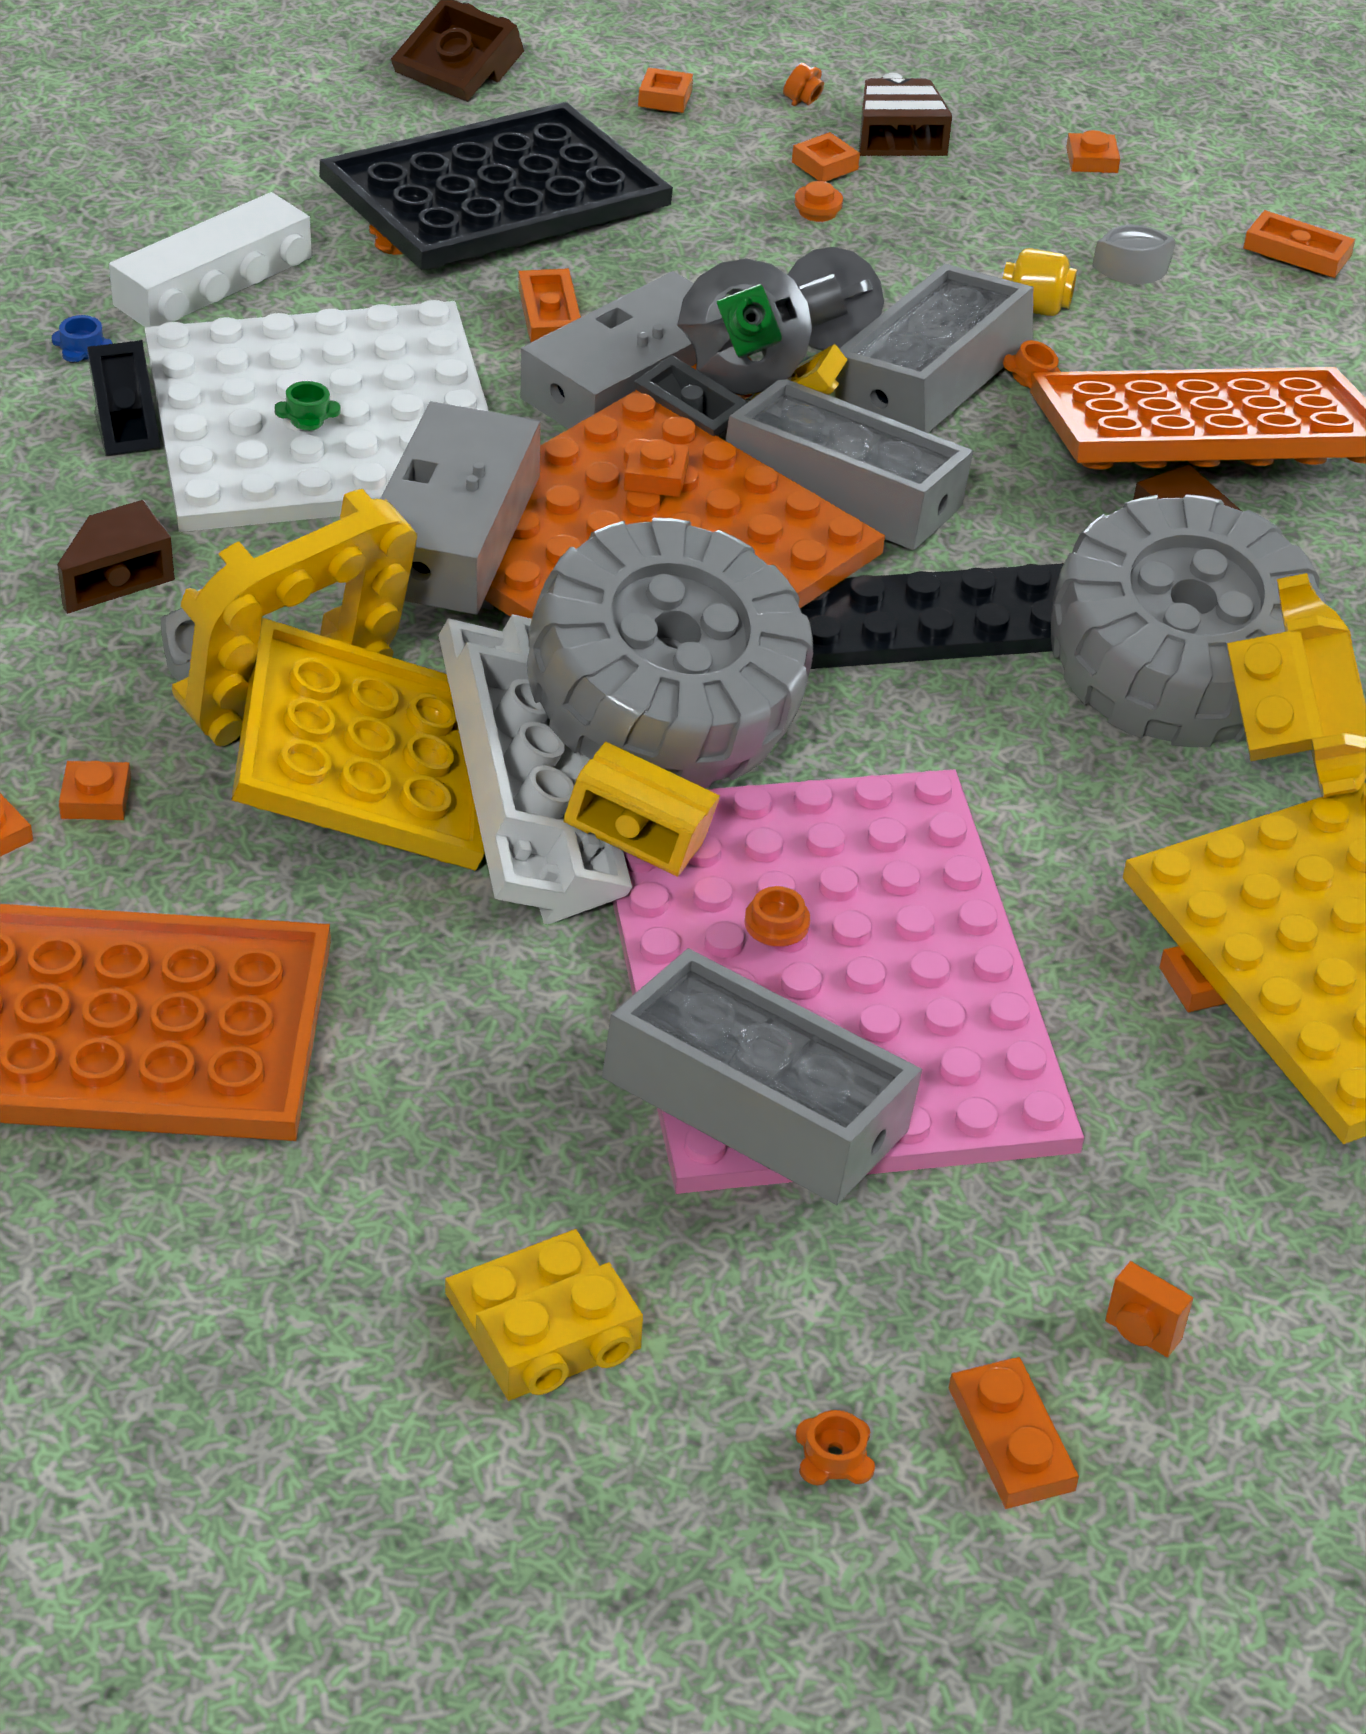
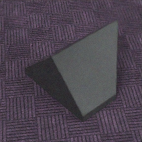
M670 355L634 381L635 390L651 396L657 403L677 415L692 420L697 427L712 436H718L728 428L729 416L748 403V401L673 355Z

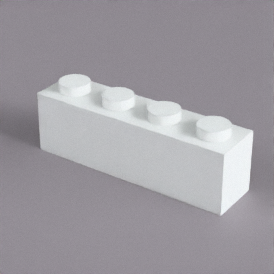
M270 192L110 262L109 271L113 305L144 327L160 326L167 322L179 320L185 315L218 302L233 293L312 258L310 216Z

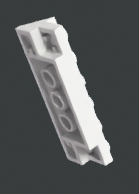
M512 614L503 631L448 618L438 636L494 898L516 904L539 907L543 923L551 924L627 896L632 889V884L623 850L596 838L595 834L591 832L587 834L564 823L563 818L576 779L590 759L579 751L574 753L560 740L549 727L550 719L540 702L535 703L527 674V659L530 649L528 646L529 631L532 619Z

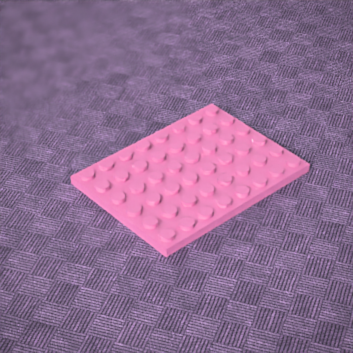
M956 769L707 789L720 795V799L702 846L693 858H690L689 863L679 877L623 851L632 889L627 896L614 900L612 903L632 995L689 948L922 1069L908 1132L868 1174L1081 1153L1084 1135ZM772 886H783L793 889L802 896L805 906L810 912V928L807 935L801 941L789 946H770L755 940L747 932L744 923L745 911L760 890ZM657 1108L675 1194L793 1182Z

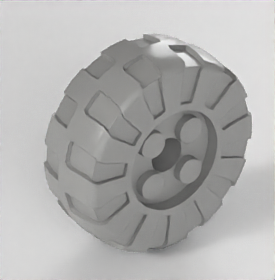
M1186 494L1184 498L1159 499L1158 495L1135 499L1124 503L1123 508L1108 516L1102 514L1092 521L1080 533L1072 553H1069L1065 560L1054 592L1051 612V645L1055 658H1060L1064 668V680L1084 705L1089 703L1108 718L1109 724L1139 738L1148 736L1171 741L1172 746L1210 747L1212 742L1231 739L1238 743L1246 740L1229 661L1227 643L1285 632L1277 579L1307 573L1316 594L1326 604L1323 593L1318 590L1320 578L1309 558L1299 546L1292 545L1282 536L1283 532L1279 527L1250 510L1242 512L1225 506L1222 500Z
M653 517L652 522L625 524V521H621L591 532L589 539L577 549L570 547L561 556L546 579L530 623L528 645L530 649L527 659L529 686L535 703H541L550 719L549 727L574 753L579 751L589 759H593L595 753L606 741L703 788H708L712 782L727 777L734 780L753 770L766 759L774 745L788 731L801 706L813 658L811 626L807 616L801 613L798 606L800 598L786 577L775 565H767L756 556L753 547L721 530L711 532L691 526L690 521L673 518Z

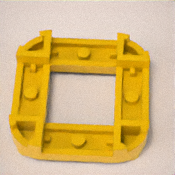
M358 489L344 494L340 520L255 558L251 556L240 541L219 552L218 554L226 563V566L220 569L203 589L198 591L193 588L186 589L181 601L182 609L195 623L189 677L172 684V693L176 700L216 746H226L235 741L241 735L249 676L257 658L262 617L284 606H296L306 600L310 594L336 582H346L342 605L323 614L320 635L393 657L394 652L389 645L399 628L416 547L417 533L387 499H371L364 489Z

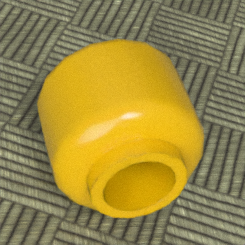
M1025 248L1019 253L1016 263L1006 262L1002 279L1033 286V313L1055 316L1061 311V308H1070L1077 269L1070 268L1069 259L1064 254Z

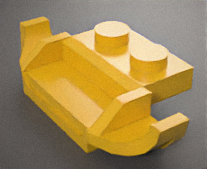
M1307 573L1277 579L1285 632L1227 643L1228 656L1250 761L1311 750L1323 798L1336 797V795L1357 792L1366 779V702L1352 646L1351 632L1337 612L1326 605L1316 594Z

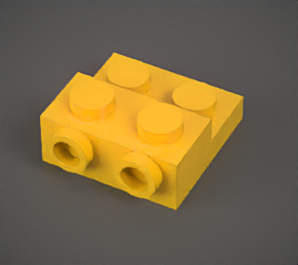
M577 1229L445 1278L446 1296L508 1401L528 1393L534 1395L547 1394L557 1389L570 1376L595 1366L601 1368L614 1367L630 1357L633 1351L641 1348L642 1312L611 1263L608 1262L599 1266Z

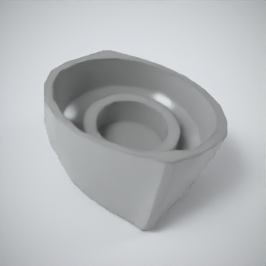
M1134 224L1121 225L1111 229L1097 241L1093 268L1118 282L1142 285L1153 283L1162 279L1167 274L1176 242L1172 236L1151 227Z

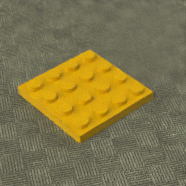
M262 618L257 658L249 676L231 800L260 810H267L323 828H329L476 871L485 851L447 674Z

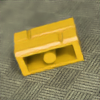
M605 741L595 753L593 759H590L580 771L563 819L564 823L587 834L591 832L595 834L596 838L679 877L689 863L690 858L692 859L702 846L720 795Z

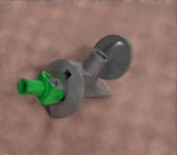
M838 247L815 249L796 261L787 275L772 264L748 258L722 262L696 279L682 300L677 326L687 335L694 347L697 371L735 394L747 395L763 392L776 381L786 380L792 376L807 354L808 346L822 351L833 344L841 348L882 314L884 304L881 281L870 263L854 251ZM762 351V360L751 361L747 357Z

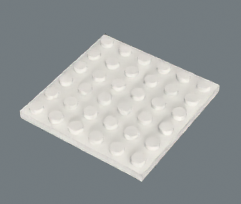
M428 300L421 304L400 306L378 304L365 309H323L317 313L294 315L273 313L266 317L247 319L224 317L211 322L188 324L167 322L160 326L145 327L146 346L179 532L340 516L343 497L348 492L364 489L371 499L381 498L430 401L489 411L455 301ZM313 381L323 384L328 388L330 400L340 404L341 413L337 417L324 420L323 425L319 429L307 431L296 428L288 418L277 417L275 415V404L280 401H286V389L293 383Z

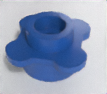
M76 315L63 320L59 330L52 335L53 345L61 347L63 359L69 362H79L88 359L87 347L113 344L110 339L103 337L101 322L97 318L88 315Z

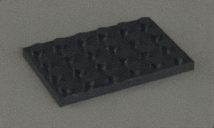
M567 102L320 159L319 177L421 270L437 269L444 264L466 258H479L486 255V253L508 247H521L528 244V242L550 236H563L573 230L592 225H605L611 220L671 205L673 192L671 185Z

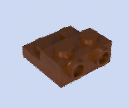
M440 0L394 54L391 62L395 72L468 102L487 78L499 82L524 52L517 25L509 19L495 17L478 10L466 2Z

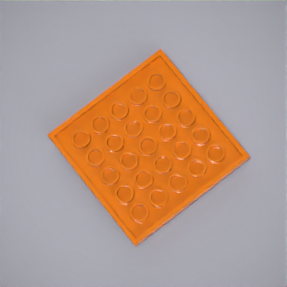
M635 390L540 445V477L484 600L510 617L514 614L532 619L546 579L558 560L570 547L577 549L589 539L591 532L621 521H625V524L652 522L653 517L687 520L691 522V526L711 532L721 530L750 545L755 550L756 556L767 565H775L797 592L800 598L798 606L802 608L883 554L885 535L736 448L731 443L716 435L712 436L697 427L692 420L681 417L657 403L651 396ZM633 439L648 441L659 439L672 444L689 446L688 466L680 497L624 490L625 469Z

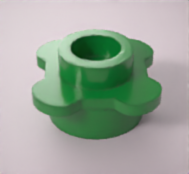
M313 381L293 383L286 389V401H280L275 404V415L277 417L288 418L296 428L307 431L319 429L323 425L324 420L337 417L341 413L340 404L330 400L328 388L323 384Z

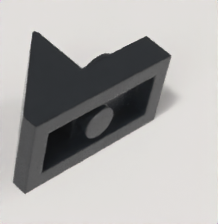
M143 341L87 347L96 403L94 413L105 456L160 449Z

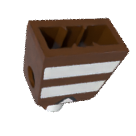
M888 73L881 78L865 80L859 141L860 156H948L952 113L931 80L926 78H903L898 73Z

